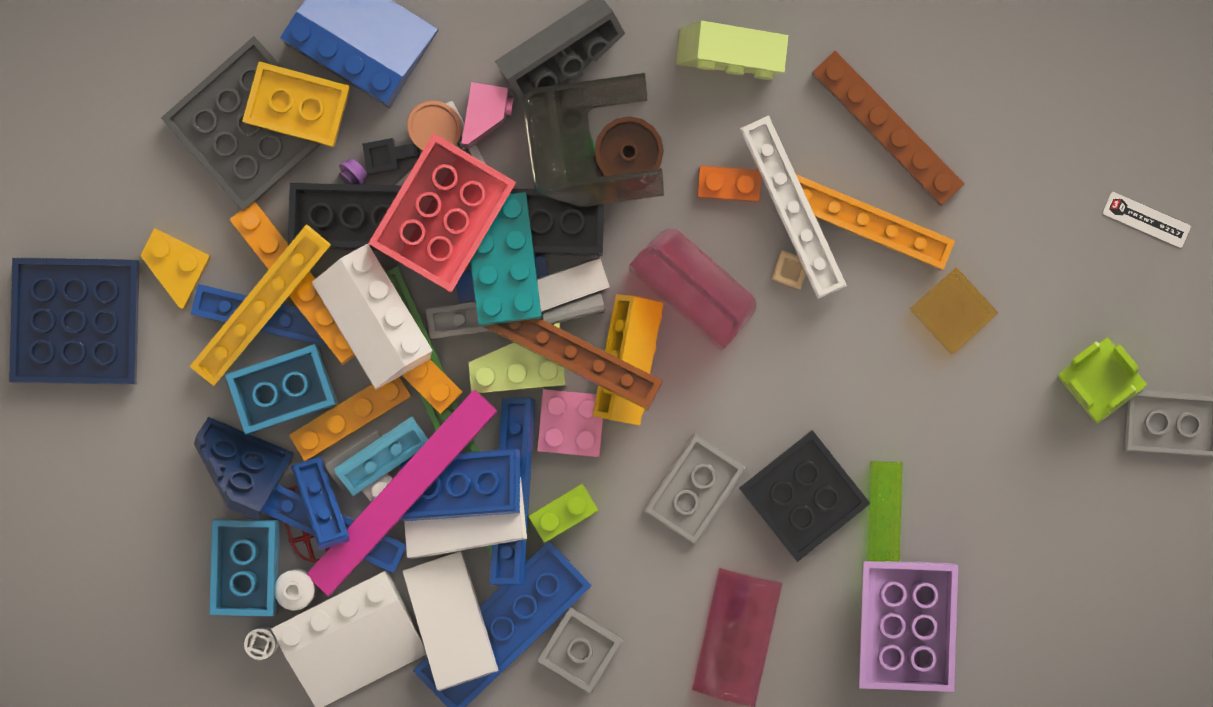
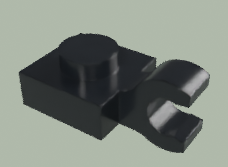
M393 138L362 143L368 175L400 170L398 160L420 157L419 148L414 143L396 147Z

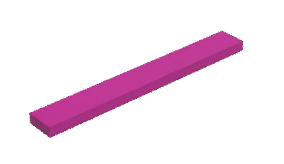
M473 390L349 526L347 532L350 541L330 547L310 569L307 575L310 576L311 580L327 596H331L495 416L498 410L479 392Z

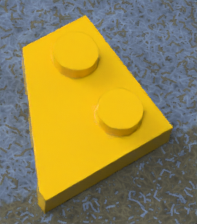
M156 228L153 229L140 255L177 306L184 310L212 257Z

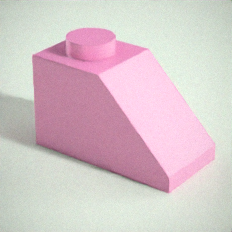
M471 82L461 142L463 148H472L504 125L506 115L512 116L514 98L509 97L508 88Z

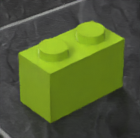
M581 483L531 513L529 518L545 543L596 513L599 509L584 484Z

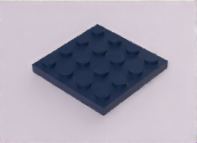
M12 258L9 382L137 385L139 260Z

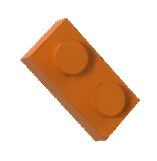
M700 166L697 198L747 202L760 201L761 175L759 170Z

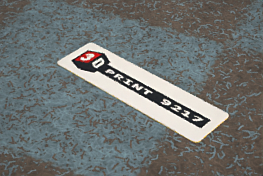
M1115 192L1110 194L1103 214L1179 248L1183 247L1191 228L1190 225Z

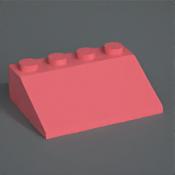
M433 133L368 244L452 292L516 182Z

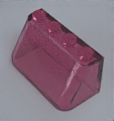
M669 228L661 231L629 264L628 269L720 351L725 349L756 311V300L753 295L677 229Z

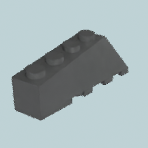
M588 0L494 62L526 113L534 122L541 115L539 111L548 102L553 104L561 96L559 92L571 80L576 82L583 75V69L592 60L596 62L625 32L613 10L604 0Z

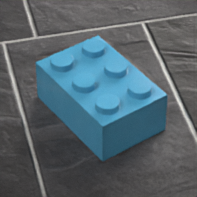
M316 344L225 375L245 435L254 434L339 404L320 346Z
M220 518L212 520L209 615L274 616L278 614L275 582L279 578L280 520Z

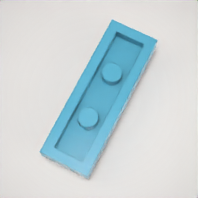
M411 416L334 468L335 473L352 496H354L415 455L428 441V437Z

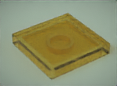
M957 267L909 308L951 355L998 314L994 307Z

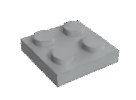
M569 607L537 661L590 694L623 639L572 607Z

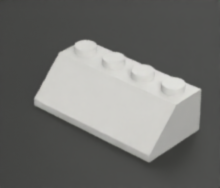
M369 244L340 258L312 281V285L375 390L430 360L433 350Z

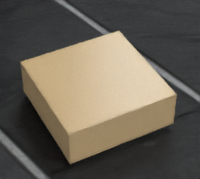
M781 250L771 280L801 290L806 273L798 255Z

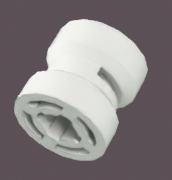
M261 626L248 633L244 641V647L250 657L263 660L277 651L279 643L271 627Z

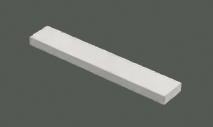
M769 115L740 128L817 299L846 287L845 280Z

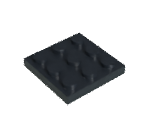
M813 430L809 431L739 487L740 491L797 562L871 504Z

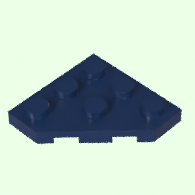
M210 417L207 418L197 433L194 442L227 508L258 520L289 467L294 453L253 435H245L243 431Z

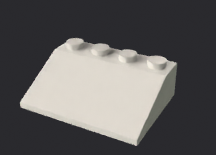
M387 570L271 628L284 656L315 707H324L427 655L423 640Z

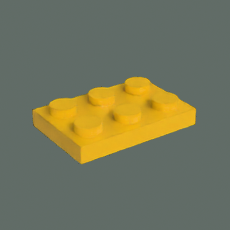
M259 61L242 122L335 147L351 87Z

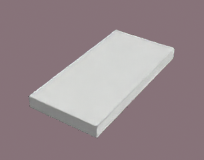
M521 477L520 513L404 521L407 558L416 559L527 539Z
M458 551L403 570L437 690L441 691L499 671L464 553Z

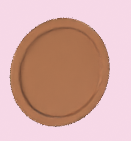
M430 100L422 102L412 109L407 120V131L412 142L418 148L424 150L433 133L456 146L461 137L462 125L458 114L453 108L443 102Z

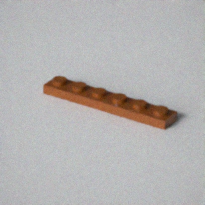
M836 50L812 72L829 92L940 206L965 184Z
M542 319L482 326L646 410H649L663 383V380Z

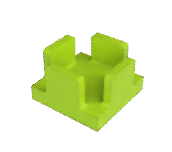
M1108 337L1099 344L1097 341L1073 358L1071 364L1058 374L1061 382L1096 424H1099L1147 387V383L1138 374L1139 366L1120 344L1115 346Z

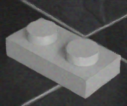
M476 301L426 308L430 340L490 332V330L478 325Z

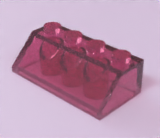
M719 568L692 690L724 701L755 707L782 589L780 581Z

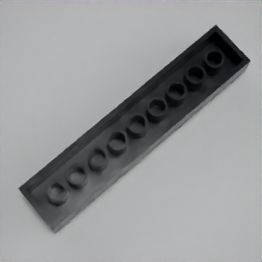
M290 183L288 246L307 224L331 244L328 249H359L369 243L402 186ZM512 189L510 194L523 192L527 194L534 255L603 256L604 191ZM370 246L372 250L379 251L376 248Z

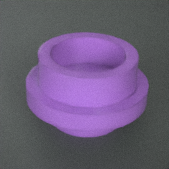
M350 158L347 162L343 161L339 164L341 170L339 175L346 184H365L364 180L368 177V174L356 160Z

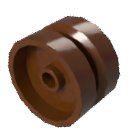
M631 116L617 118L607 124L598 135L594 150L597 169L604 180L615 187L627 190L640 188L653 180L660 170L664 152L662 139L655 127L644 119ZM631 147L634 148L635 153L633 157L628 158L624 156V148L628 150Z

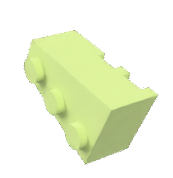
M699 21L680 28L676 65L696 67L702 70H724L726 73L733 75L752 73L755 74V78L771 80L774 75L785 72L788 35Z
M560 322L554 324V326L561 329ZM511 343L468 362L471 392L476 390L482 394L566 385L565 369L516 343Z

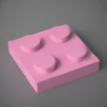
M543 389L537 451L599 457L603 418L592 416L596 394Z

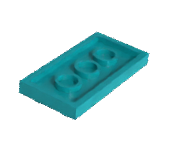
M526 192L509 194L471 258L479 326L542 318Z

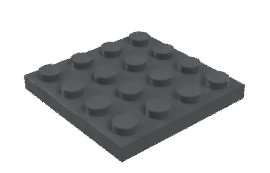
M255 36L161 117L243 211L252 203L258 201L321 145L242 122L259 61L281 67Z

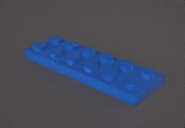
M549 540L525 562L524 586H500L480 606L499 671L438 691L436 688L428 657L413 672L447 707H466L576 602L592 584Z

